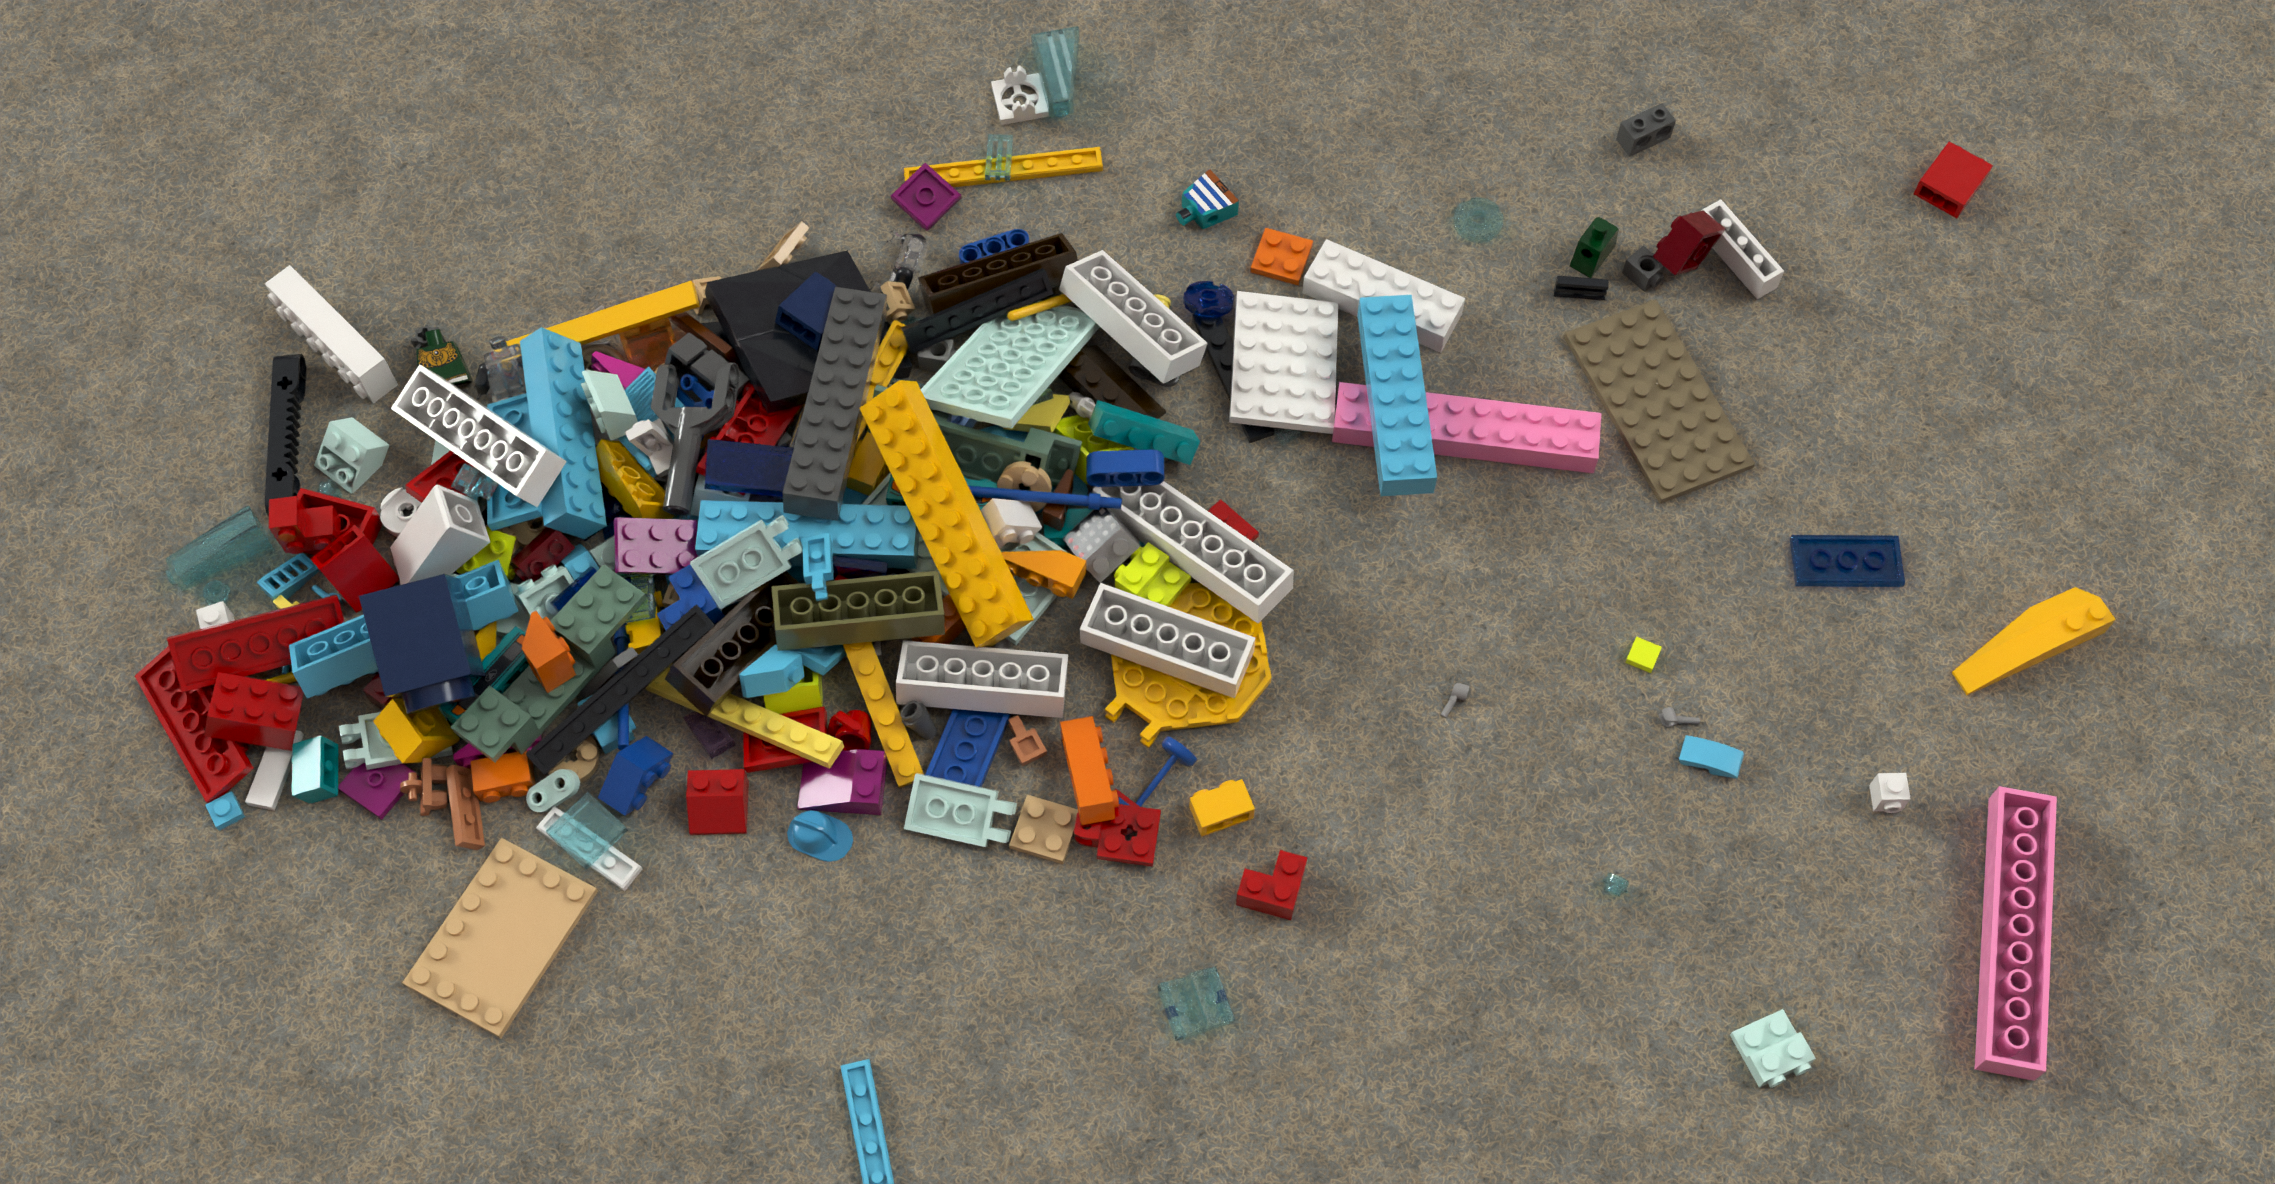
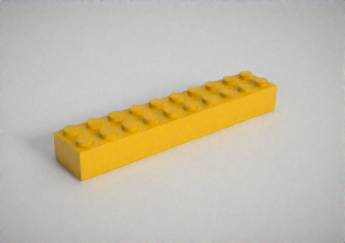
M897 381L859 409L975 647L993 646L1032 622L1034 618L917 381Z

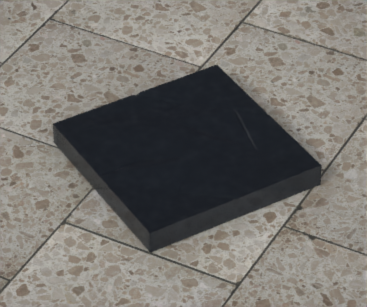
M848 250L707 282L705 296L767 413L806 403L819 349L816 351L775 323L779 305L815 271L837 285L836 287L871 292ZM885 321L880 344L890 328L888 321ZM906 354L891 382L910 376L913 365Z

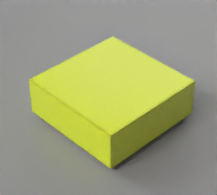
M1636 636L1625 663L1651 673L1662 647Z

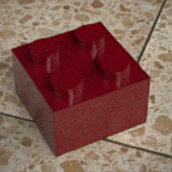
M1704 210L1691 212L1683 216L1680 215L1672 222L1670 226L1672 230L1669 234L1658 242L1656 246L1658 250L1653 257L1675 276L1695 270L1701 265L1726 229Z

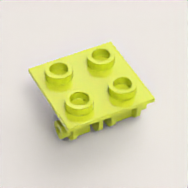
M485 526L490 543L459 567L456 572L464 574L499 559L507 578L512 580L515 577V573L510 565L516 537L498 530L492 531L489 527Z

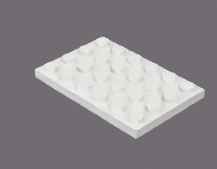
M1237 291L1229 412L1230 423L1333 434L1336 397L1338 303Z

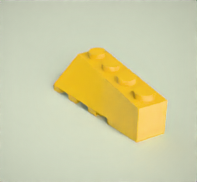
M601 439L596 446L600 481L607 487L608 493L623 505V510L632 515L633 518L672 519L674 515L663 510L665 490L644 470L620 441Z

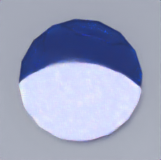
M1198 281L1186 288L1183 304L1188 311L1195 315L1209 318L1220 317L1228 314L1233 309L1234 294L1224 284H1220L1219 287L1213 285L1214 282Z

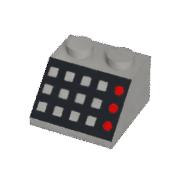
M1100 507L1099 510H1092L1063 537V540L1075 556L1086 560L1087 570L1100 583L1140 547L1139 539L1109 508Z

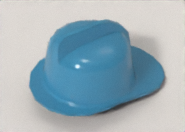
M810 810L800 813L791 821L787 831L788 841L794 849L822 861L840 860L848 853L853 844L852 831L847 824L819 811Z

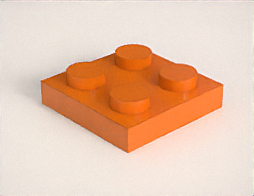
M1265 228L1252 262L1250 273L1299 286L1313 247V240Z

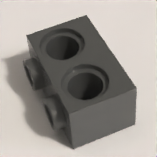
M1661 103L1622 121L1616 140L1630 157L1671 138L1676 120L1664 104Z

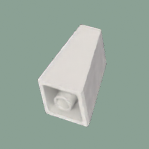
M438 484L435 485L390 547L399 575L400 585L441 574L451 575L490 543V539L477 500Z

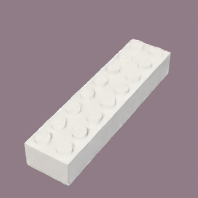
M420 364L391 407L396 413L515 496L536 507L539 506L567 462L468 394Z
M1164 481L1153 486L1095 487L1092 490L1093 493L1101 494V497L1122 498L1121 509H1109L1145 545L1149 542L1170 556L1171 563L1257 623L1293 589V569Z

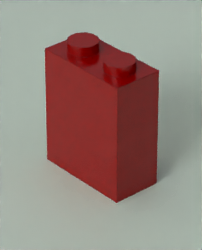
M1949 141L1920 179L1914 195L1958 219L1985 182L1993 165Z
M356 525L352 526L311 558L312 562L356 613L362 609L359 596L391 588L400 580L399 576Z

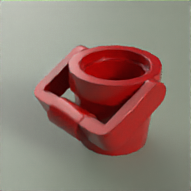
M850 710L847 713L838 711L829 721L828 735L843 741L844 748L842 751L855 749L869 750L872 719L866 712L861 710Z

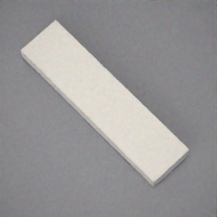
M555 806L536 827L540 833L623 891L629 887L643 870L639 864Z

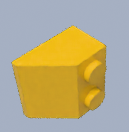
M403 698L392 699L373 721L379 729L380 735L389 743L395 756L402 763L422 762L423 758H430L460 740L438 708L407 714Z

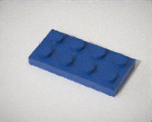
M953 709L925 775L982 787L1009 723L1008 719L1011 718L1012 714Z

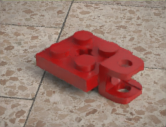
M1119 804V807H1114L1115 819L1081 825L1079 812L1077 813L1074 828L1075 841L1083 846L1097 847V859L1153 867L1161 817L1160 809ZM1127 828H1132L1133 832L1137 833V836L1131 837V841L1125 840V835L1121 834Z

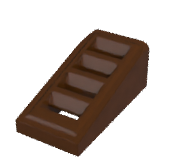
M1066 470L1053 493L1072 494L1074 487L1072 470ZM1046 503L1042 510L1044 524L1062 531L1069 505Z

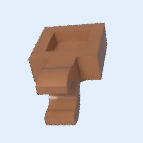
M1018 715L1008 719V726L1014 735V738L1009 740L1010 745L1022 767L1047 755V750L1035 728L1026 731Z

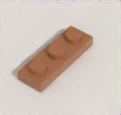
M452 764L445 770L455 846L478 850L485 846L479 799L473 790L471 768Z

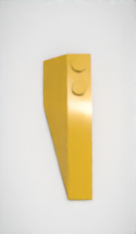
M2074 587L2029 607L1958 666L1952 674L1965 694L1969 695L2104 634L2116 619L2099 596Z

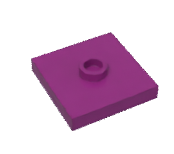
M926 163L891 195V200L926 231L936 224L961 199V194Z
M362 763L351 770L338 785V790L382 820L405 794L400 791V783L408 780V774L414 771L402 763L367 770L366 763Z

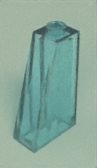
M1079 27L1031 34L1032 51L1047 103L1049 118L1065 117L1068 114H1073L1080 48Z
M248 505L167 557L165 560L169 569L165 570V573L172 585L177 584L182 591H185L268 554L275 549L266 529Z

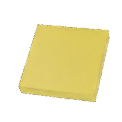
M1042 393L1012 429H1003L1029 432L1030 428L1033 427L1053 433L1070 404L1069 395Z

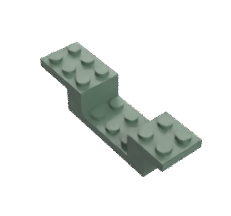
M876 385L873 398L888 387ZM931 410L963 476L967 479H988L997 483L1004 469L1009 464L1019 461L1031 463L1030 466L1037 469L1039 467L1048 474L1052 486L1055 487L1059 484L1066 470H1072L1073 476H1075L1082 445L1080 440L1031 427L1025 441L1021 442L952 423V414ZM1020 483L1019 488L1021 490L1030 489L1029 486L1025 487L1023 483Z
M603 564L551 620L556 630L554 632L558 638L562 637L571 650L569 652L576 662L572 665L576 676L547 693L532 673L530 666H528L503 694L489 685L451 726L453 732L493 762H496L510 746L522 755L614 656L616 651L610 638L647 599L646 594Z

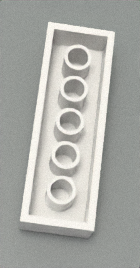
M1327 239L1304 276L1302 292L1320 301L1338 303V309L1357 316L1359 299L1362 297L1412 295L1418 343L1440 353L1462 315L1465 302L1464 297Z
M1103 250L1065 267L1059 290L1163 384L1200 366L1207 342Z
M290 265L265 283L270 292L267 297L277 307L275 310L284 321L289 319L292 322L291 327L300 337L305 335L308 338L306 342L315 352L320 350L323 353L322 358L331 368L336 366L339 369L337 372L346 383L351 381L355 385L353 389L362 399L367 397L374 404L398 385L385 359Z
M1100 583L1080 627V643L1232 698L1236 697L1255 648V637Z
M903 640L896 679V703L906 705L911 701H917L926 707L1063 718L1068 654L988 647L976 648L975 646Z

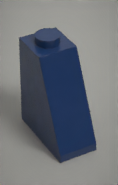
M815 271L779 305L775 323L817 351L820 348L833 293L837 285Z

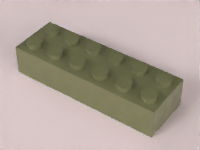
M938 571L826 581L828 599L816 601V593L812 590V584L772 586L778 651L945 634L944 608Z

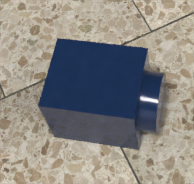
M441 574L359 596L385 697L403 698L407 714L428 711L475 697L471 680L485 676L459 578Z

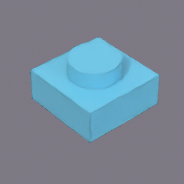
M232 791L205 804L215 827L219 831L245 817Z

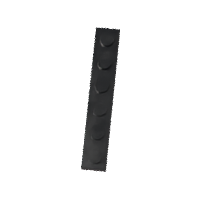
M1041 268L904 326L901 330L909 351L913 354L1054 293L1046 271Z
M1213 307L1192 314V320L1200 337L1207 341V352L1230 400L1233 342L1217 307ZM1241 424L1249 443L1274 435L1273 427Z

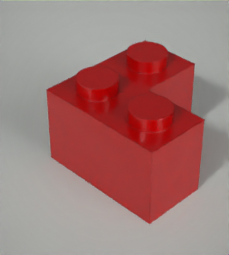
M297 496L269 499V530L285 553L300 554L308 550H322L341 536V518L333 505L305 509Z
M1280 850L1273 876L1245 868L1237 893L1236 905L1291 920L1308 857Z

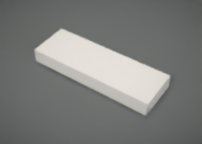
M296 730L293 744L302 741L304 734L301 731ZM266 747L245 800L248 806L275 811L292 767L293 747L292 751Z

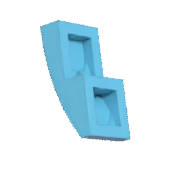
M1686 735L1679 761L1682 765L1708 769L1709 773L1713 775L1737 779L1744 752L1715 741Z

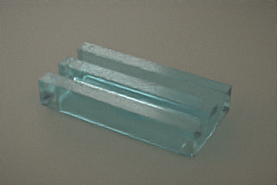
M988 134L985 180L995 177V180L1005 178V181H1010L1013 135ZM998 141L996 170H991L993 143ZM1007 141L1005 171H1002L1003 142Z

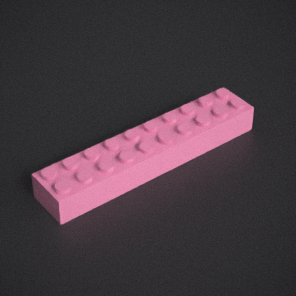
M1339 382L1332 442L1374 447L1366 385ZM1425 392L1433 450L1436 455L1594 473L1599 459L1601 413Z
M1999 786L1988 801L1975 1070L2033 1081L2046 1072L2056 796Z

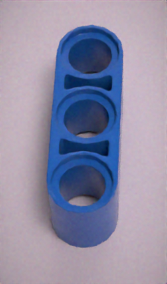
M1013 229L967 244L959 251L960 264L969 262V260L986 257L993 253L995 254V252L998 253L1018 247L1016 245L1030 243L1029 235L1023 229Z
M1158 450L1095 451L1089 453L1086 458V481L1094 487L1153 486L1161 484L1165 478L1164 455Z

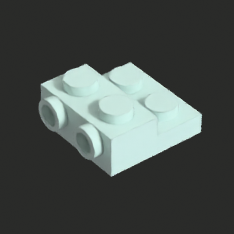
M551 565L541 572L543 577L535 582L532 579H528L517 586L519 591L514 596L528 618L536 610L542 619L547 616L551 621L579 591L568 570L563 566L557 568L556 565Z
M1783 1009L1737 1029L1730 1034L1759 1088L1766 1084L1773 1088L1786 1081L1784 1076L1794 1072L1796 1076H1799L1812 1069L1810 1064L1816 1059L1802 1033H1796Z

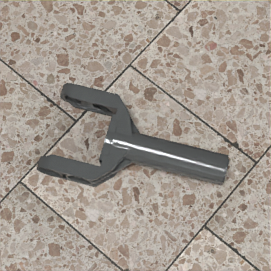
M735 362L723 363L717 370L711 409L708 407H675L679 384L676 369L672 364H661L657 369L651 409L675 435L663 503V510L669 514L680 516L689 514L702 436L720 429L734 416L740 380L739 367Z

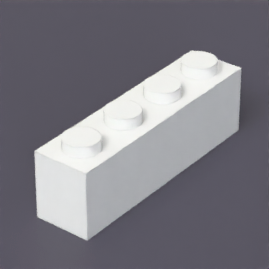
M1720 199L1702 209L1726 229L1713 249L1756 299L1775 290L1780 283L1784 270L1726 204Z

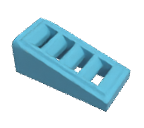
M302 552L257 581V584L273 601L279 595L289 599L320 570ZM302 562L308 569L303 571L298 565ZM294 569L299 575L294 577L290 572ZM287 577L290 581L285 583L282 579ZM276 584L280 585L277 589L274 588Z

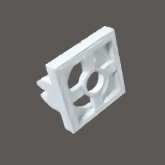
M1021 66L1017 67L1016 72H1012L1011 67H1009L1004 72V79L991 81L1001 125L1049 117L1039 73L1026 75L1025 69ZM1021 85L1031 87L1036 91V94L1028 95L1022 92ZM1013 87L1014 94L1011 98L1002 99L1004 92L1008 88ZM1017 96H1024L1027 99L1023 105L1019 101L1014 103L1013 100ZM1012 106V111L1007 109L1006 107Z

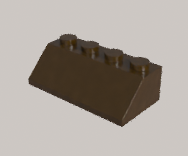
M1097 345L1083 346L1059 374V378L1074 392L1080 393L1083 397L1091 398L1095 404L1099 400L1156 419L1166 414V410Z

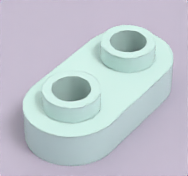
M559 769L529 789L526 796L529 808L535 812H548L554 806L556 807L577 793L580 786L579 777L574 771L569 769ZM561 779H563L565 782L563 788H561L559 785V781ZM539 793L542 796V800L540 803L537 801V795Z

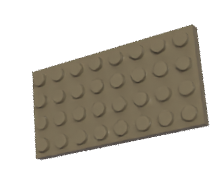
M1656 299L1565 332V341L1660 504L1754 467L1753 459Z

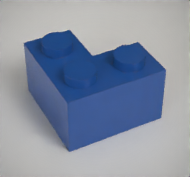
M691 565L668 577L680 600L657 613L665 630L669 629L696 604L714 624L725 617Z
M648 736L617 752L598 798L624 816L635 809L639 810L647 799L645 793L648 787L657 779H663L670 771L671 764L669 762L673 753Z

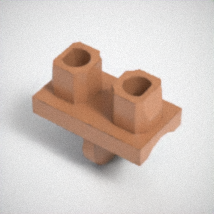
M431 758L422 759L420 780H417V773L411 772L408 774V780L400 783V791L408 794L409 801H417V794L420 793V816H427L430 814V810L444 809L447 806V790H432V784H446L445 769L447 766L431 764Z

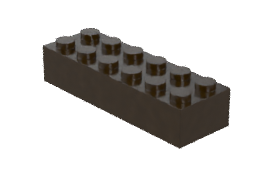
M1063 233L927 274L918 277L925 306L929 313L933 315L1041 268L1046 271L1051 287H1058L1061 284L1065 267L1078 261L1072 245Z
M785 571L754 589L672 665L665 680L705 716L709 715L741 684L739 674L774 645H777L772 586L800 583Z

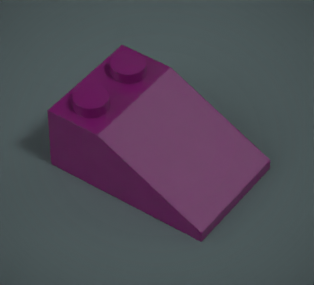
M860 749L841 751L830 769L815 762L803 763L797 810L881 815L888 765L885 751Z

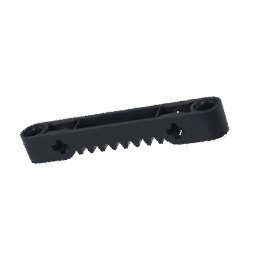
M303 354L274 356L265 484V509L268 517L269 499L297 496L301 487L300 480L294 474L298 473L295 465L299 462L296 458L299 455V451L296 448L299 446L297 437H300V433L297 430L300 428L298 419H301L298 411L301 410L300 403L304 400L306 391L307 367Z

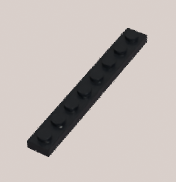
M696 604L529 750L526 755L544 775H547L715 626L713 621Z

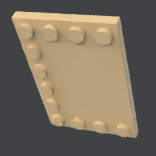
M501 838L402 983L411 990L501 1039L598 890L594 886Z

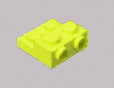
M1149 542L1144 547L1140 546L1131 555L1132 561L1127 566L1122 564L1114 574L1115 588L1168 607L1191 582L1189 574L1172 564L1170 556Z

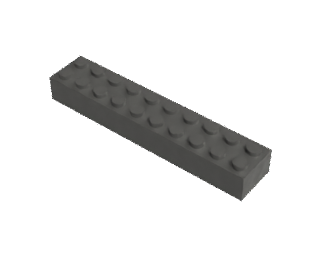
M835 287L783 490L784 513L838 521L863 417L859 408L866 404L887 316V294Z

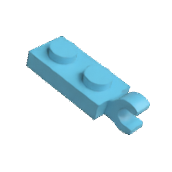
M830 533L802 538L804 579L806 585L812 584V590L816 593V601L828 599L826 581L834 580Z

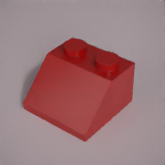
M745 769L688 770L686 800L690 835L747 834L749 780Z

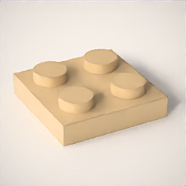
M801 221L784 234L757 271L788 264L793 257L791 253L795 249H799L806 241L807 237L804 234L808 231L809 227Z
M1027 795L1009 848L1064 864L1074 835L1078 809Z

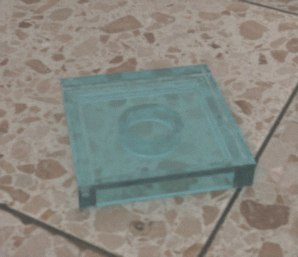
M587 792L546 830V833L577 863L587 870L628 830L613 814Z

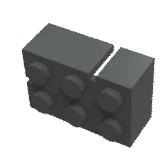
M689 332L669 347L665 364H672L675 367L679 388L694 402H700L702 400L693 391L684 390L681 387V378L685 374L695 375L699 383L710 392L715 389L717 370L723 363L729 362L712 349L710 351L706 350L707 345ZM740 371L736 399L739 402L742 400V393L750 380L742 371Z

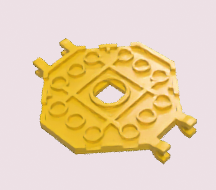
M1189 583L1169 607L1255 637L1254 653L1235 698L1111 654L1116 697L1105 708V712H1107L1105 718L1114 723L1120 717L1125 707L1130 709L1149 723L1140 733V737H1142L1140 743L1147 748L1154 743L1161 731L1239 722L1271 683V672L1262 621L1259 623L1255 622L1201 583Z

